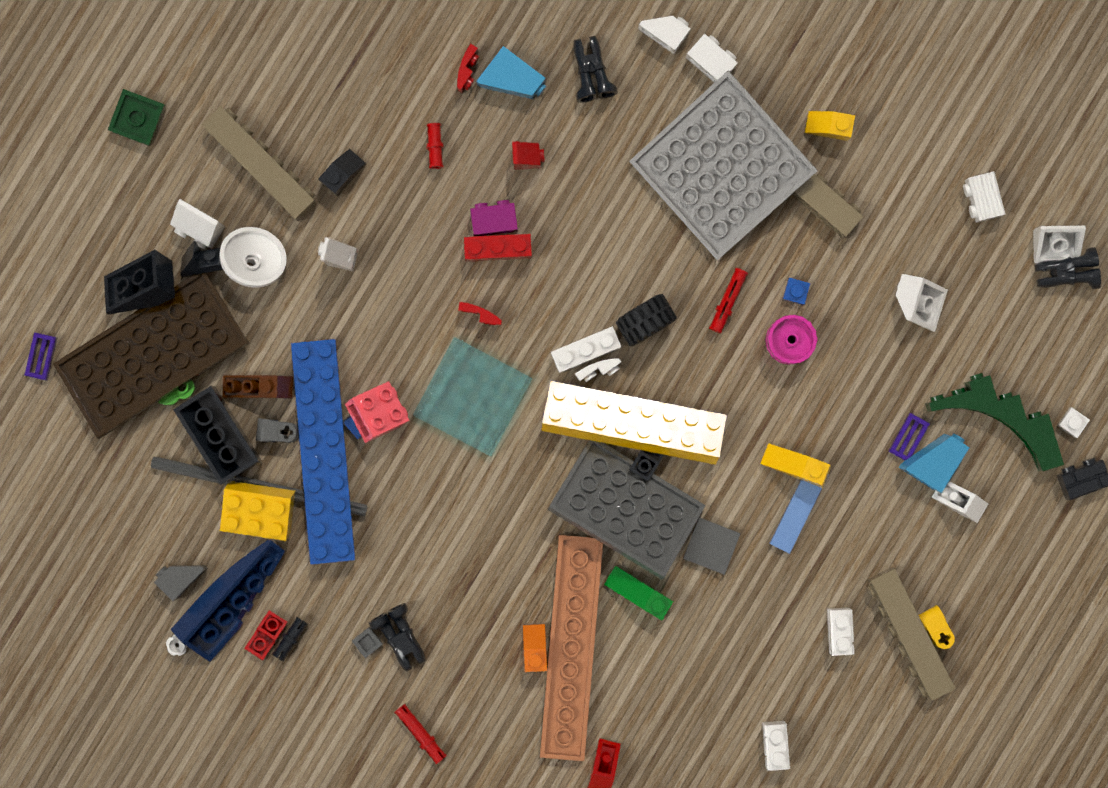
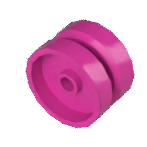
M797 315L783 316L773 322L767 330L765 337L766 349L770 356L779 363L786 365L801 363L809 358L816 348V330L811 322L804 317ZM789 336L795 338L793 344L788 342Z

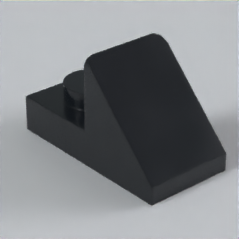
M193 241L182 256L181 277L223 270L219 258L220 248L201 251L196 241Z

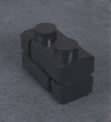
M1093 457L1082 461L1083 465L1075 468L1074 465L1061 469L1062 473L1058 474L1057 478L1066 500H1073L1108 487V473L1103 460H1096Z

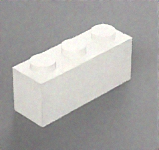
M612 326L552 351L551 355L560 374L620 349L621 345Z

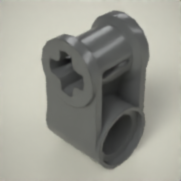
M258 418L256 441L291 443L299 438V429L296 424ZM290 429L293 431V435L288 437L284 434V430Z

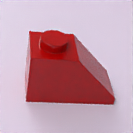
M512 142L514 170L541 168L540 162H545L544 149H539V143Z
M599 738L588 788L612 787L619 757L620 743Z

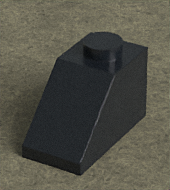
M348 149L333 161L318 179L338 197L366 165V162L351 149Z

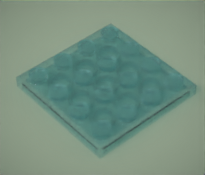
M454 337L413 416L492 456L533 378Z

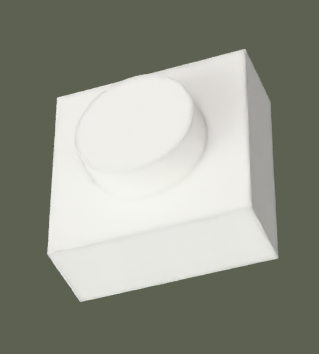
M1070 407L1057 426L1074 438H1078L1090 420Z

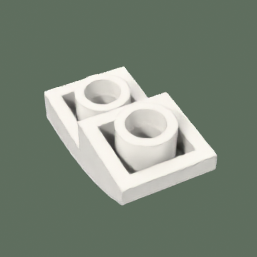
M619 358L599 361L575 373V376L579 381L584 379L587 382L597 375L595 373L597 369L602 375L607 373L611 376L620 369L618 364L621 361Z

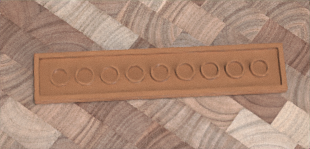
M559 535L540 758L584 761L603 550V543L593 537Z

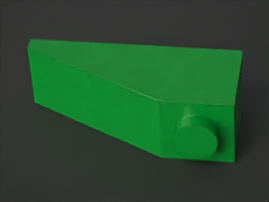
M616 565L604 583L605 586L661 621L673 603L672 599Z

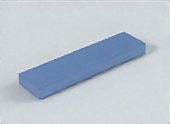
M800 480L769 544L790 554L822 490L821 487Z

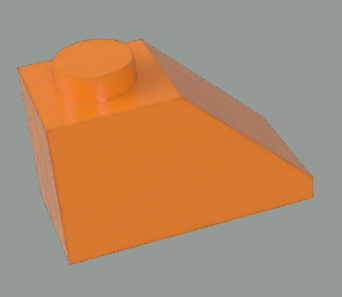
M545 624L523 625L525 672L547 671Z

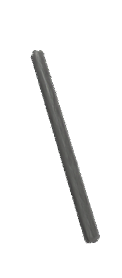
M153 457L151 461V468L219 483L211 469L160 457ZM237 476L230 480L294 490V501L305 503L304 490L243 476ZM350 501L351 514L366 515L368 508L366 504Z

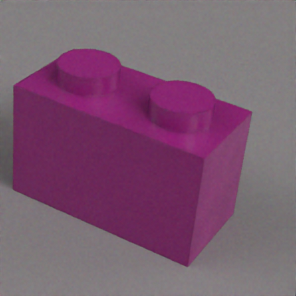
M501 200L496 202L497 205L488 206V203H479L474 205L475 208H470L474 237L518 232L515 204L510 203V200Z

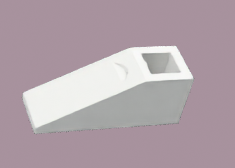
M325 238V242L320 243L318 255L321 256L320 260L328 266L354 271L358 254L357 248L330 238Z

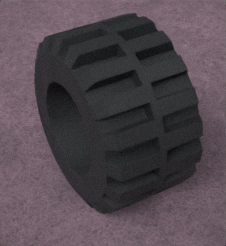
M658 294L622 315L616 321V325L628 345L634 346L673 323L677 316L665 296Z

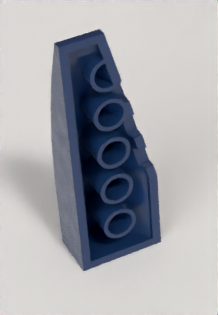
M271 539L259 545L215 580L170 630L181 643L211 662L243 624V616L246 611L250 612L254 605L252 603L257 593H261L263 590V583L266 577L273 573L285 550Z

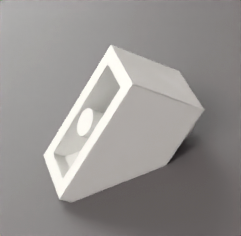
M674 16L644 20L640 22L638 27L640 31L673 54H675L685 40L691 28L688 27L687 21L681 17L676 19Z
M950 481L942 493L935 491L932 496L933 499L978 523L988 506V503L976 494Z

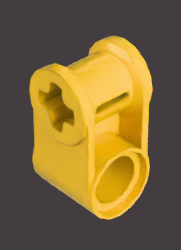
M937 605L918 615L934 646L948 649L954 644V634ZM940 634L947 635L945 644L938 641L941 638Z

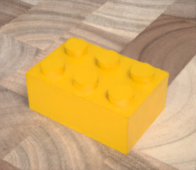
M229 481L224 488L220 531L286 541L291 533L295 491Z

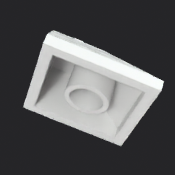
M902 274L898 283L896 297L908 321L935 332L948 290L925 278Z

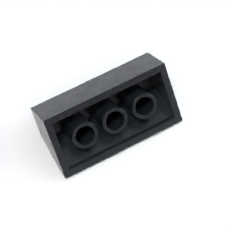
M209 386L173 409L220 485L262 462L215 386Z

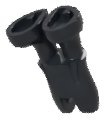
M596 36L589 37L592 52L589 55H584L581 39L574 40L573 49L578 64V75H580L581 88L576 93L578 103L589 102L596 98V91L591 78L593 75L596 76L599 98L613 97L618 93L616 86L607 78L600 44Z
M1088 248L1085 254L1079 257L1048 260L1035 264L1036 272L1051 271V278L1046 277L1036 280L1037 287L1048 288L1065 284L1088 283L1092 289H1100V268L1075 272V268L1099 266L1096 248Z
M402 603L388 611L400 632H395L386 612L368 623L372 629L382 631L388 640L387 643L393 649L399 664L407 672L412 669L411 663L406 656L407 654L413 652L419 664L426 662V658L421 646L414 637L413 629L409 627L406 613L408 612V607L406 603Z

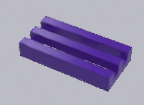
M34 332L24 376L48 381L57 337ZM39 338H41L42 344L35 373H31ZM50 340L43 374L40 375L47 342Z
M909 413L888 452L904 461L910 458L930 423ZM912 419L915 420L899 451H896ZM919 423L922 424V427L919 433L917 434L913 444L911 445L908 453L904 455L903 452L907 447L910 439L912 438L916 428L918 427Z

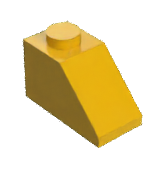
M808 111L804 133L848 141L852 136L855 115L834 111Z

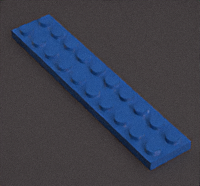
M336 339L291 343L310 564L353 561L356 558Z

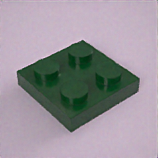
M123 89L108 131L151 146L166 105Z

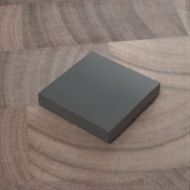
M699 517L683 559L725 575L741 533Z

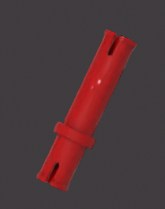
M735 268L720 305H717L715 308L716 314L709 326L710 330L722 334L728 317L732 316L733 312L731 310L748 275L746 271Z
M403 704L394 712L419 742L421 750L424 749L435 764L447 756L434 741L436 738L433 735L430 736L406 704Z

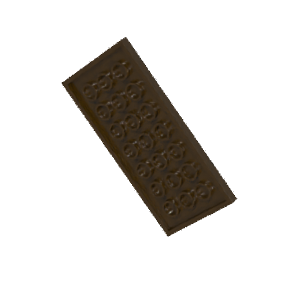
M207 273L192 275L174 287V298L159 306L138 309L53 363L96 438H102L250 344Z

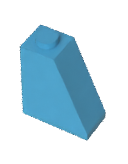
M504 46L476 81L477 85L481 88L533 99L535 95L539 97L547 87L544 76Z
M954 433L952 436L943 434L901 463L898 468L934 491L942 493L969 447L963 444L965 440Z

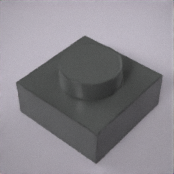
M368 627L352 640L364 658L383 645L371 627Z

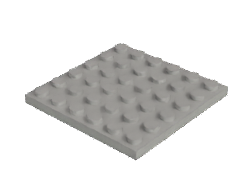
M729 70L629 161L716 260H719L818 171Z

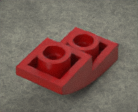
M471 43L462 58L458 71L457 89L460 93L464 89L468 91L475 80L472 78L474 74L469 69V66L473 67L480 56L477 55L479 53L478 48Z
M269 610L244 649L263 661L288 622Z

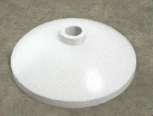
M243 227L231 232L222 242L219 252L220 263L224 272L233 281L247 287L258 288L274 283L280 278L286 266V252L282 243L273 234L261 228Z

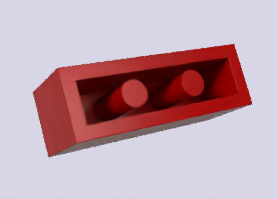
M531 234L464 237L465 261L532 258Z

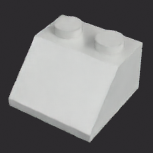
M179 199L170 225L175 227V233L184 238L187 235L191 236L202 249H205L206 246L212 249L225 228L217 220Z

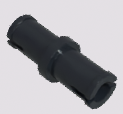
M296 617L287 633H283V639L272 655L284 662L293 646H297L299 643L297 640L306 626H308V623Z

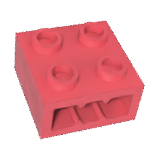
M389 381L357 395L345 403L365 443L387 434L409 421L407 410L401 405L397 392Z

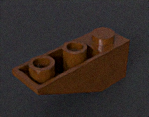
M223 375L222 397L292 399L293 376Z

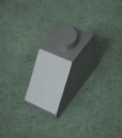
M173 565L168 568L164 566L156 574L158 579L154 583L172 601H175L208 568L205 565Z

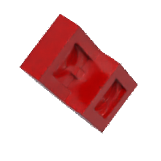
M459 302V312L480 314L479 323L502 326V320L490 311L473 304Z

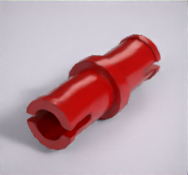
M441 123L427 124L428 143L426 144V149L429 150V169L443 168L442 149L444 148V143L441 142Z

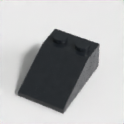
M153 250L104 276L106 313L110 315L155 307L174 298L173 261L157 250Z

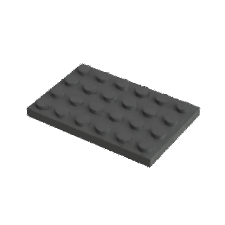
M589 440L547 510L663 580L705 505L655 474H652L649 481L629 470L634 461L604 443Z

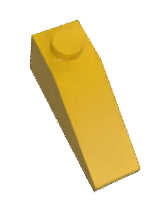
M769 443L760 463L821 488L824 487L831 469L830 464Z

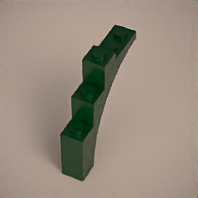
M983 373L970 376L971 381L965 382L967 391L964 388L951 391V396L944 398L943 394L930 397L931 402L925 403L927 412L942 409H966L980 412L996 419L1008 427L1023 442L1031 454L1038 471H1046L1064 465L1049 414H1041V411L1028 414L1029 419H1027L1020 395H1012V392L999 395L1000 400H998L990 375L983 376Z

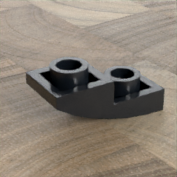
M641 450L629 470L649 481L664 455Z

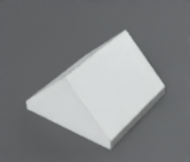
M1040 226L1033 229L1034 263L1079 257L1086 227Z

